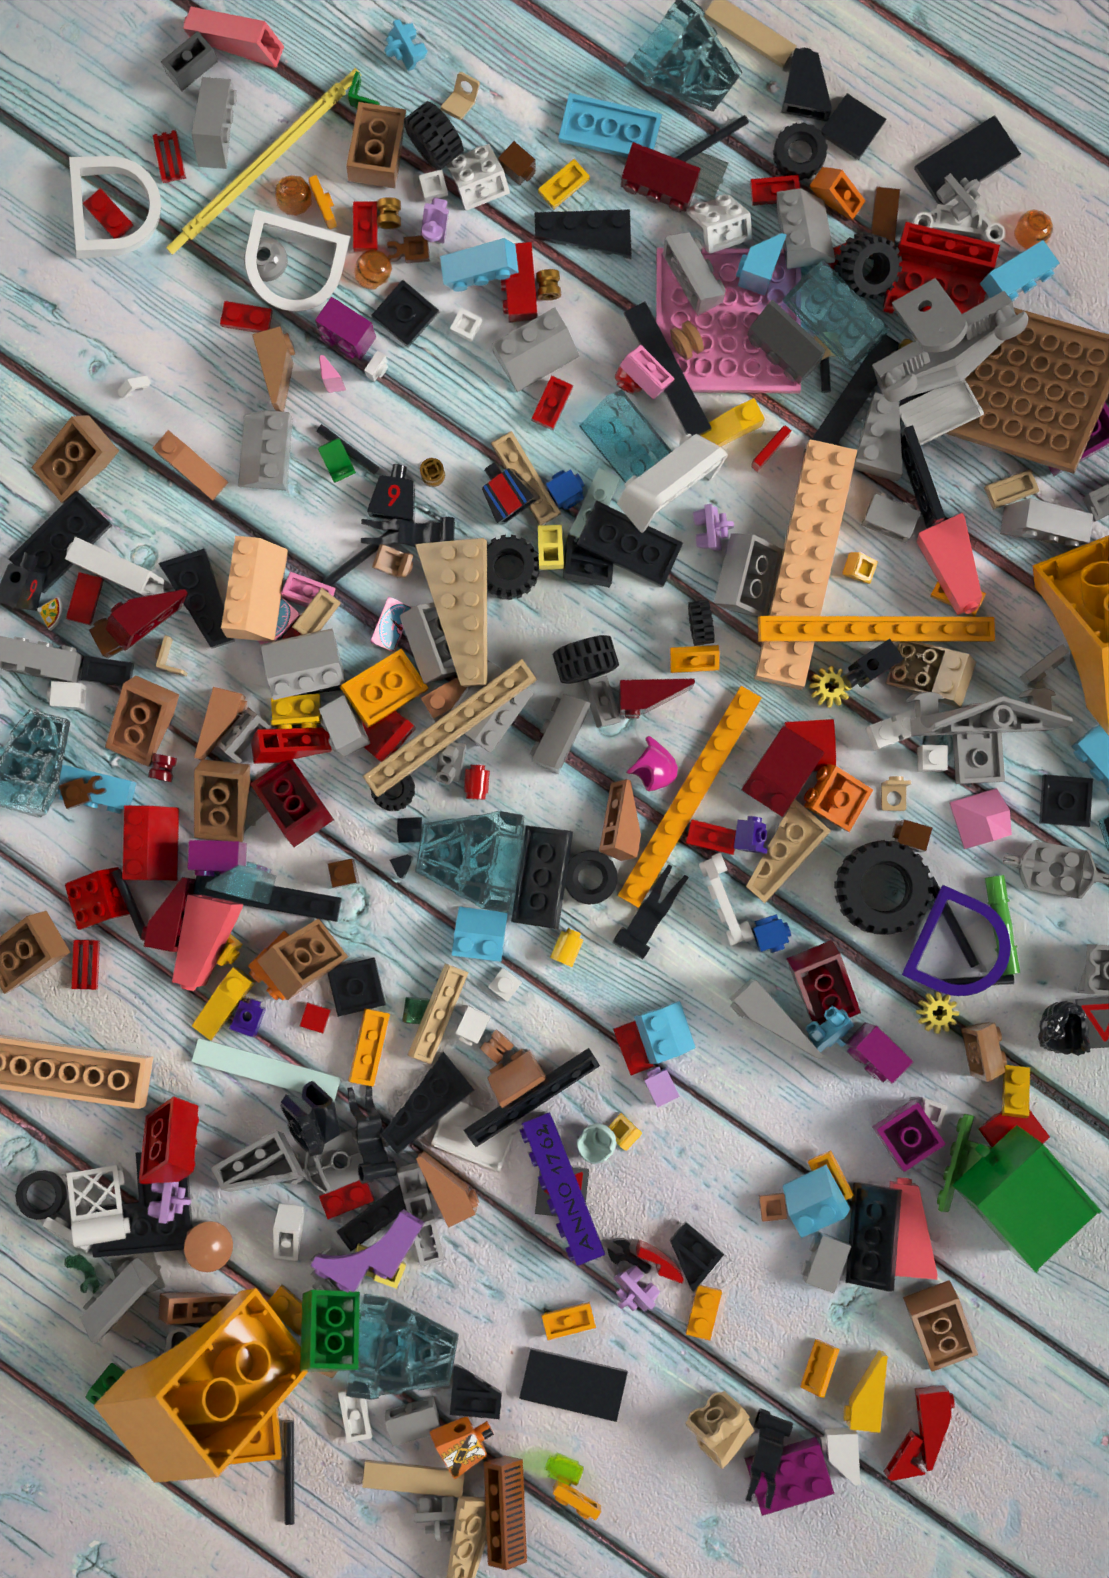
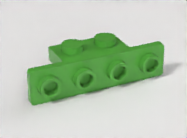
M964 1114L963 1118L958 1120L956 1131L959 1132L957 1141L952 1143L950 1149L951 1163L950 1166L946 1167L943 1179L946 1182L944 1189L940 1190L937 1197L938 1211L949 1212L955 1191L952 1185L982 1158L975 1150L980 1143L968 1140L974 1121L973 1115ZM984 1145V1146H985L987 1149H989V1150L992 1148V1147H989V1146Z

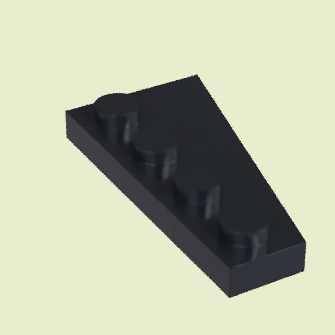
M630 209L534 212L535 239L561 245H574L585 250L593 249L608 255H621L627 259L632 257Z
M204 548L158 563L175 591L183 589L187 591L188 594L183 604L209 646L213 649L235 642L234 638H226L221 629L224 604L206 549Z
M444 1051L381 1134L396 1154L403 1151L475 1091Z

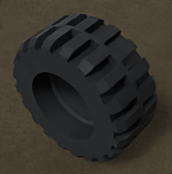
M880 840L857 847L850 855L844 858L842 866L837 870V881H834V889L837 892V896H835L836 903H839L840 911L843 916L849 919L848 922L853 926L859 927L864 932L890 935L906 931L910 926L916 925L920 921L919 918L925 915L929 909L927 904L932 900L933 894H930V887H933V880L929 879L928 873H930L928 865L924 866L923 858L919 853L915 854L911 847L903 846L896 841ZM880 864L896 868L901 873L905 882V895L902 902L889 911L873 909L864 901L861 894V880L864 874L871 867Z

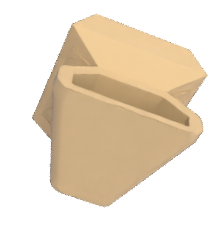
M725 1391L711 1395L707 1405L693 1410L685 1422L686 1426L697 1436L696 1439L700 1449L721 1469L731 1461L754 1432L748 1420L750 1418L749 1415Z

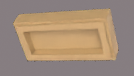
M1031 469L984 487L993 510L1039 492Z
M321 588L292 627L302 635L321 631L341 602Z

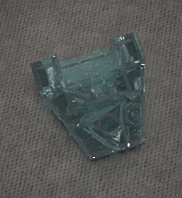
M676 0L667 11L663 20L643 46L637 50L624 69L643 85L714 112L743 72L727 47H723L718 40V33L715 28L709 26L704 18L705 13L702 8L693 0Z
M29 709L9 732L11 738L3 747L0 746L1 807L37 818L47 814L58 792L70 727L68 719Z
M495 811L488 814L470 815L464 818L424 823L415 872L453 891L456 895L464 897L482 909L507 913L511 904L512 894L516 891L524 846V815Z
M364 1294L359 1310L358 1370L348 1372L346 1396L373 1400L378 1399L382 1395L393 1393L394 1395L403 1394L402 1392L414 1389L420 1391L450 1385L459 1334L389 1297Z

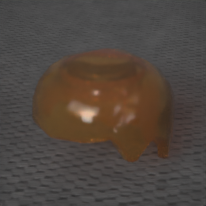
M295 175L283 177L278 181L275 188V197L280 210L288 215H299L306 212L312 203L311 189L308 182L301 176Z
M1034 209L1023 213L1014 231L1018 244L1026 249L1031 248L1042 240L1047 244L1053 232L1051 217L1043 211Z
M379 250L366 251L356 261L354 269L356 281L364 288L377 289L378 286L387 283L392 271V265L384 252Z

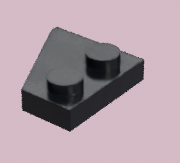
M568 534L565 546L563 579L610 588L613 578V563L576 546L577 542L574 541L576 537Z
M686 1221L670 1239L690 1289L694 1292L724 1256V1253Z
M454 1364L450 1415L500 1419L502 1391L459 1364Z

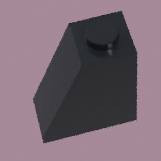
M795 48L781 113L827 122L832 106L819 53L812 51L810 48Z

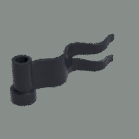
M441 517L440 523H413L403 519L388 521L361 519V524L375 529L399 530L397 533L384 537L361 538V543L379 546L400 543L416 547L415 544L454 541L455 518Z
M669 864L658 878L650 895L639 908L628 928L622 927L612 942L619 948L624 947L642 960L650 950V947L646 944L689 878L684 875L668 892L662 902L659 903L663 886L672 869V866Z
M366 1085L365 1099L366 1111L370 1121L359 1110L353 1087L347 1088L349 1108L357 1122L358 1149L363 1159V1163L358 1165L360 1182L366 1184L373 1182L374 1179L396 1176L395 1161H388L387 1153L383 1147L381 1138L382 1122L380 1114L375 1109L373 1103L372 1086Z
M760 1408L754 1422V1428L760 1429L759 1442L751 1464V1481L745 1501L751 1502L763 1472L767 1482L765 1508L770 1510L776 1489L775 1475L783 1453L784 1436H790L793 1423L770 1414V1411Z

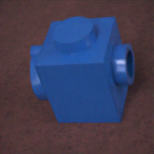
M571 469L567 472L564 470L557 472L552 476L553 480L546 483V489L558 509L563 507L564 510H568L584 499L582 488L585 486L579 474L574 475Z
M777 914L754 921L756 927L751 929L760 952L770 949V952L774 953L785 949L784 944L789 943L788 937L791 936L787 922L783 923L782 919H778Z

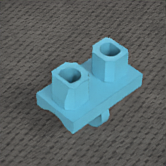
M400 19L394 20L392 23L394 27L389 32V37L386 38L388 45L384 51L388 57L395 56L398 61L402 59L408 71L414 70L416 63L425 59L427 49L424 43L413 44L411 41L417 35L413 23L402 24Z
M831 1006L824 1014L827 1021L822 1025L815 1021L806 1026L809 1039L820 1052L828 1046H833L836 1042L843 1047L846 1044L843 1037L854 1026L843 1008L838 1010Z

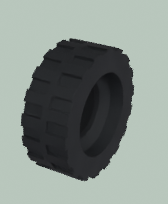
M802 122L798 124L793 123L791 126L788 125L779 133L773 150V161L776 163L777 170L781 171L783 176L799 175V181L812 178L822 168L826 159L828 149L826 138L822 135V131L815 128L812 124L809 125ZM795 141H805L810 145L812 155L806 162L798 163L790 158L788 149Z
M586 850L573 856L568 863L565 888L569 895L576 901L588 905L598 904L609 898L615 890L618 880L617 870L613 861L599 851ZM588 865L599 868L603 876L600 886L593 890L583 888L578 880L580 870Z

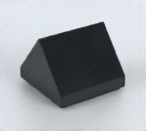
M422 817L397 818L399 843L423 842Z
M407 854L390 859L397 876L402 879L405 878L413 861V856Z

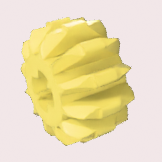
M834 666L828 668V673L824 668H820V676L817 674L812 676V679L817 683H811L809 688L817 689V691L811 694V697L815 698L818 695L821 697L818 700V705H821L826 700L827 708L832 707L833 701L837 706H840L842 704L840 698L844 700L849 698L848 694L844 691H850L851 689L844 685L843 678L840 677L843 673L842 669H839L834 674ZM829 681L833 683L832 686H836L832 692H828L829 688L825 689V685Z
M939 991L935 992L934 998L930 993H927L925 996L928 1002L923 1000L918 1002L924 1007L923 1010H916V1014L923 1015L918 1020L919 1024L926 1023L925 1030L930 1031L933 1028L936 1034H940L941 1027L945 1032L950 1031L947 1023L956 1025L957 1022L952 1019V1015L959 1016V1011H952V1008L956 1007L957 1002L952 1001L948 1003L951 996L945 994L942 997ZM938 1008L942 1010V1015H938L936 1019L937 1016L933 1015V1010Z

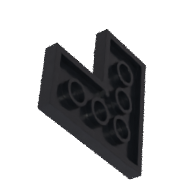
M142 1151L135 1153L139 1202L122 1203L123 1217L129 1218L130 1233H126V1239L92 1244L93 1258L184 1250L187 1232L193 1228L191 1204L183 1205L182 1213H175L174 1220L167 1221L166 1224L159 1223V1218L148 1215L150 1202H162L163 1193L152 1192V1184L139 1183ZM188 1175L179 1181L178 1187L186 1188L185 1197L190 1198ZM116 1204L100 1205L106 1211L117 1209Z

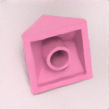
M997 788L949 803L964 849L1012 835L1010 809Z

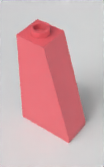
M190 7L189 13L184 20L183 29L190 37L198 31L213 48L277 68L284 45L265 21L196 7Z
M960 513L919 532L916 542L957 615L964 612L969 614L978 609L982 598L965 516L963 513Z
M202 894L187 896L172 979L173 983L181 984L182 989L192 991L196 990V987L206 986L240 915L243 904Z
M898 1177L897 1182L890 1181L889 1185L890 1188L902 1190L895 1276L937 1280V1270L919 1186L912 1183V1179Z

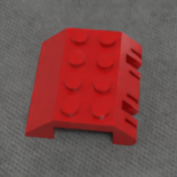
M905 222L898 244L900 252L897 254L902 258V262L899 263L902 270L897 274V277H899L898 282L894 281L892 284L894 288L891 291L886 290L883 312L893 314L892 302L936 278L962 314L984 302L986 295L980 283L994 270L1000 245ZM925 306L920 311L926 312L930 310L931 307Z

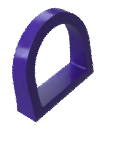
M942 885L902 975L936 991L952 996H968L980 993L991 987L1002 976L1008 965L1011 954V940L1008 929L999 914L990 906ZM948 900L983 915L992 924L998 936L999 954L994 967L984 978L970 984L949 983L918 969V965Z

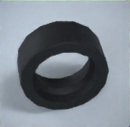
M47 1170L36 1171L23 1178L17 1186L15 1194L16 1205L21 1213L35 1220L47 1219V1217L59 1212L65 1204L67 1196L66 1185L61 1177ZM39 1180L49 1182L55 1189L56 1194L53 1204L43 1210L35 1209L27 1200L28 1188L32 1183Z

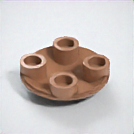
M213 1221L200 1223L188 1230L184 1243V1254L188 1264L201 1272H213L223 1267L229 1260L233 1250V1240L228 1229L222 1224Z

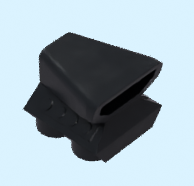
M314 1081L308 1082L302 1088V1098L286 1094L282 1099L280 1106L288 1121V1129L294 1140L310 1156L321 1155L325 1143L340 1135L333 1099Z

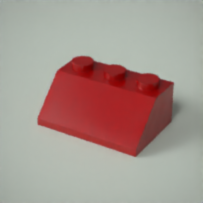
M124 805L122 880L178 881L179 807Z
M173 1096L145 1116L139 1183L179 1182L193 1173L196 1165L194 1158L197 1146V1125L199 1123L198 1105Z

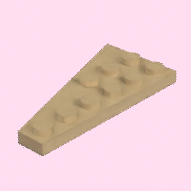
M477 538L415 544L460 685L463 687L486 686L487 540Z

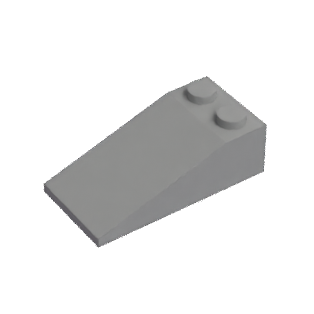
M750 979L729 998L733 1002L730 1007L739 1017L743 1018L745 1016L816 1058L820 1059L823 1057L821 1052L757 980Z

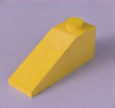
M755 398L709 422L712 428L711 431L701 436L721 447L762 427L765 418Z
M233 967L210 997L192 1024V1027L212 1041L236 1010L240 1000L245 998L256 981L238 967Z
M878 1350L850 1395L848 1405L844 1406L843 1420L847 1421L850 1430L877 1433L881 1431L888 1358L884 1351Z

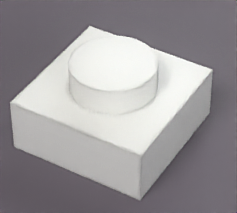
M442 170L419 175L425 201L448 196Z
M461 308L450 327V332L472 342L483 320L481 317Z
M378 350L376 351L364 370L367 378L375 382L378 376L381 378L388 368L386 355Z
M503 967L488 988L508 1002L522 984V981Z

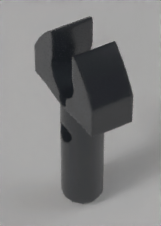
M625 1238L613 1239V1242L621 1246L624 1254H616L607 1248L610 1260L618 1265L620 1261H627L633 1266L636 1265L645 1274L650 1272L651 1265L630 1252L629 1246L631 1242Z

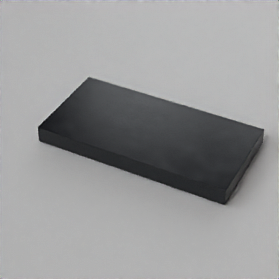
M994 115L915 165L914 170L937 204H943L937 197V191L945 184V177L950 173L961 186L960 181L963 178H966L969 182L977 179L980 183L1018 159L1021 153Z
M912 425L905 427L901 433L902 460L926 529L941 523L945 515L914 426Z
M76 490L8 559L13 564L21 565L25 552L39 556L35 570L45 573L42 593L45 594L73 565L65 557L67 555V548L74 541V538L77 537L93 545L112 524Z
M599 501L594 503L576 543V546L660 587H664L683 545V542L650 526L641 533L626 514Z
M526 825L511 922L559 929L573 831Z
M853 1182L854 1195L852 1197L849 1232L851 1248L847 1257L845 1283L892 1292L895 1285L902 1190Z
M530 1348L519 1399L617 1422L628 1370Z

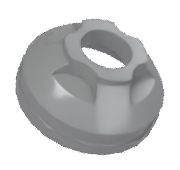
M260 237L257 253L261 249H268L271 254L266 261H260L256 256L258 273L262 281H273L284 273L288 263L287 254L284 247L277 240L270 237Z

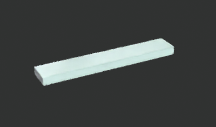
M198 1038L192 1062L300 1093H302V1088L308 1082L314 1081L333 1099V1102H335L342 1078L202 1038Z

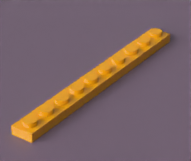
M758 617V642H885L888 639H891L892 642L995 641V617Z
M740 686L617 896L637 908L640 907L762 697Z

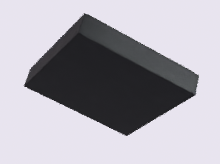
M847 93L821 131L828 141L857 160H860L885 124L886 118Z
M402 280L371 316L409 348L439 314V309L407 282Z
M1042 775L1039 823L1090 827L1093 778Z
M375 957L336 966L327 973L338 1017L364 1011V1008L373 1009L386 1005Z

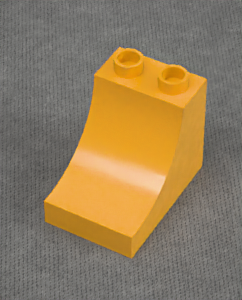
M1108 535L1032 566L1035 588L1055 616L1073 655L1084 692L1086 708L1109 736Z
M257 1288L239 1291L212 1319L169 1351L143 1365L128 1369L96 1402L94 1407L154 1483L218 1478L308 1372L300 1371L301 1346Z

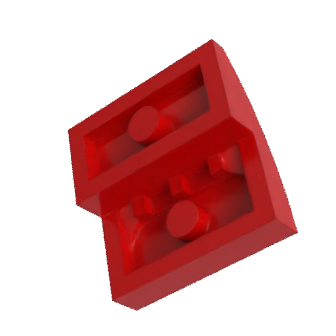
M834 719L784 723V726L825 752L813 772L819 771L821 767H826L827 764L836 766Z
M1030 1109L1028 1118L1003 1116L1001 1111L994 1114L978 1129L991 1147H994L1016 1125L1042 1143H1045L1050 1138Z
M640 1239L638 1240L636 1246L637 1257L656 1263V1270L659 1276L681 1284L683 1283L684 1278L681 1270L670 1257L655 1246Z

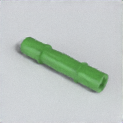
M1005 876L985 878L988 897L987 904L1002 918L1011 940L1010 959L1002 975L1020 973L1017 945L1014 944L1013 926L1008 907L1010 899H1008ZM993 927L994 936H995L996 945H997V948H995V951L997 952V958H998V954H999V940H998L997 933H996V931H995V929H994V927Z

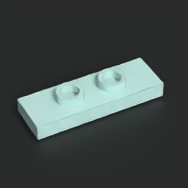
M598 468L569 535L577 539L579 538L596 501L609 506L619 484L620 477Z

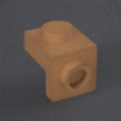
M379 545L372 568L396 578H405L413 568V554L402 553L388 546Z

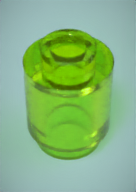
M558 1452L554 1456L550 1455L545 1465V1470L548 1471L547 1477L568 1486L571 1484L578 1485L584 1466L579 1465V1461Z

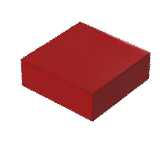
M307 1002L300 1027L323 1034L331 1009Z

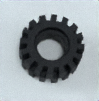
M709 600L688 602L690 631L694 646L714 643V626Z
M407 775L399 781L402 785V792L397 798H388L384 793L377 797L370 788L374 802L387 811H399L406 808L413 801V796H415V784L412 777Z

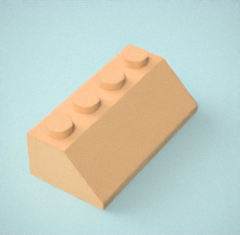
M235 536L221 625L226 638L275 641L288 554L287 549L261 538Z

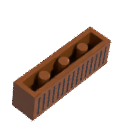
M504 1455L484 1462L488 1566L508 1570L527 1562L523 1459Z

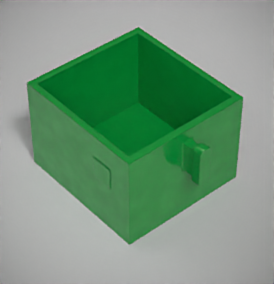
M1018 1125L990 1150L984 1145L979 1144L975 1150L982 1158L952 1185L1006 1247L1035 1273L1095 1215L1102 1212L1047 1147Z

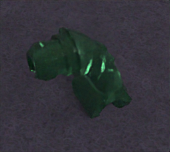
M81 1254L75 1256L68 1255L64 1260L65 1267L77 1269L84 1274L85 1280L80 1285V1291L84 1294L87 1293L88 1284H90L93 1288L92 1292L95 1294L99 1290L100 1283L92 1264Z

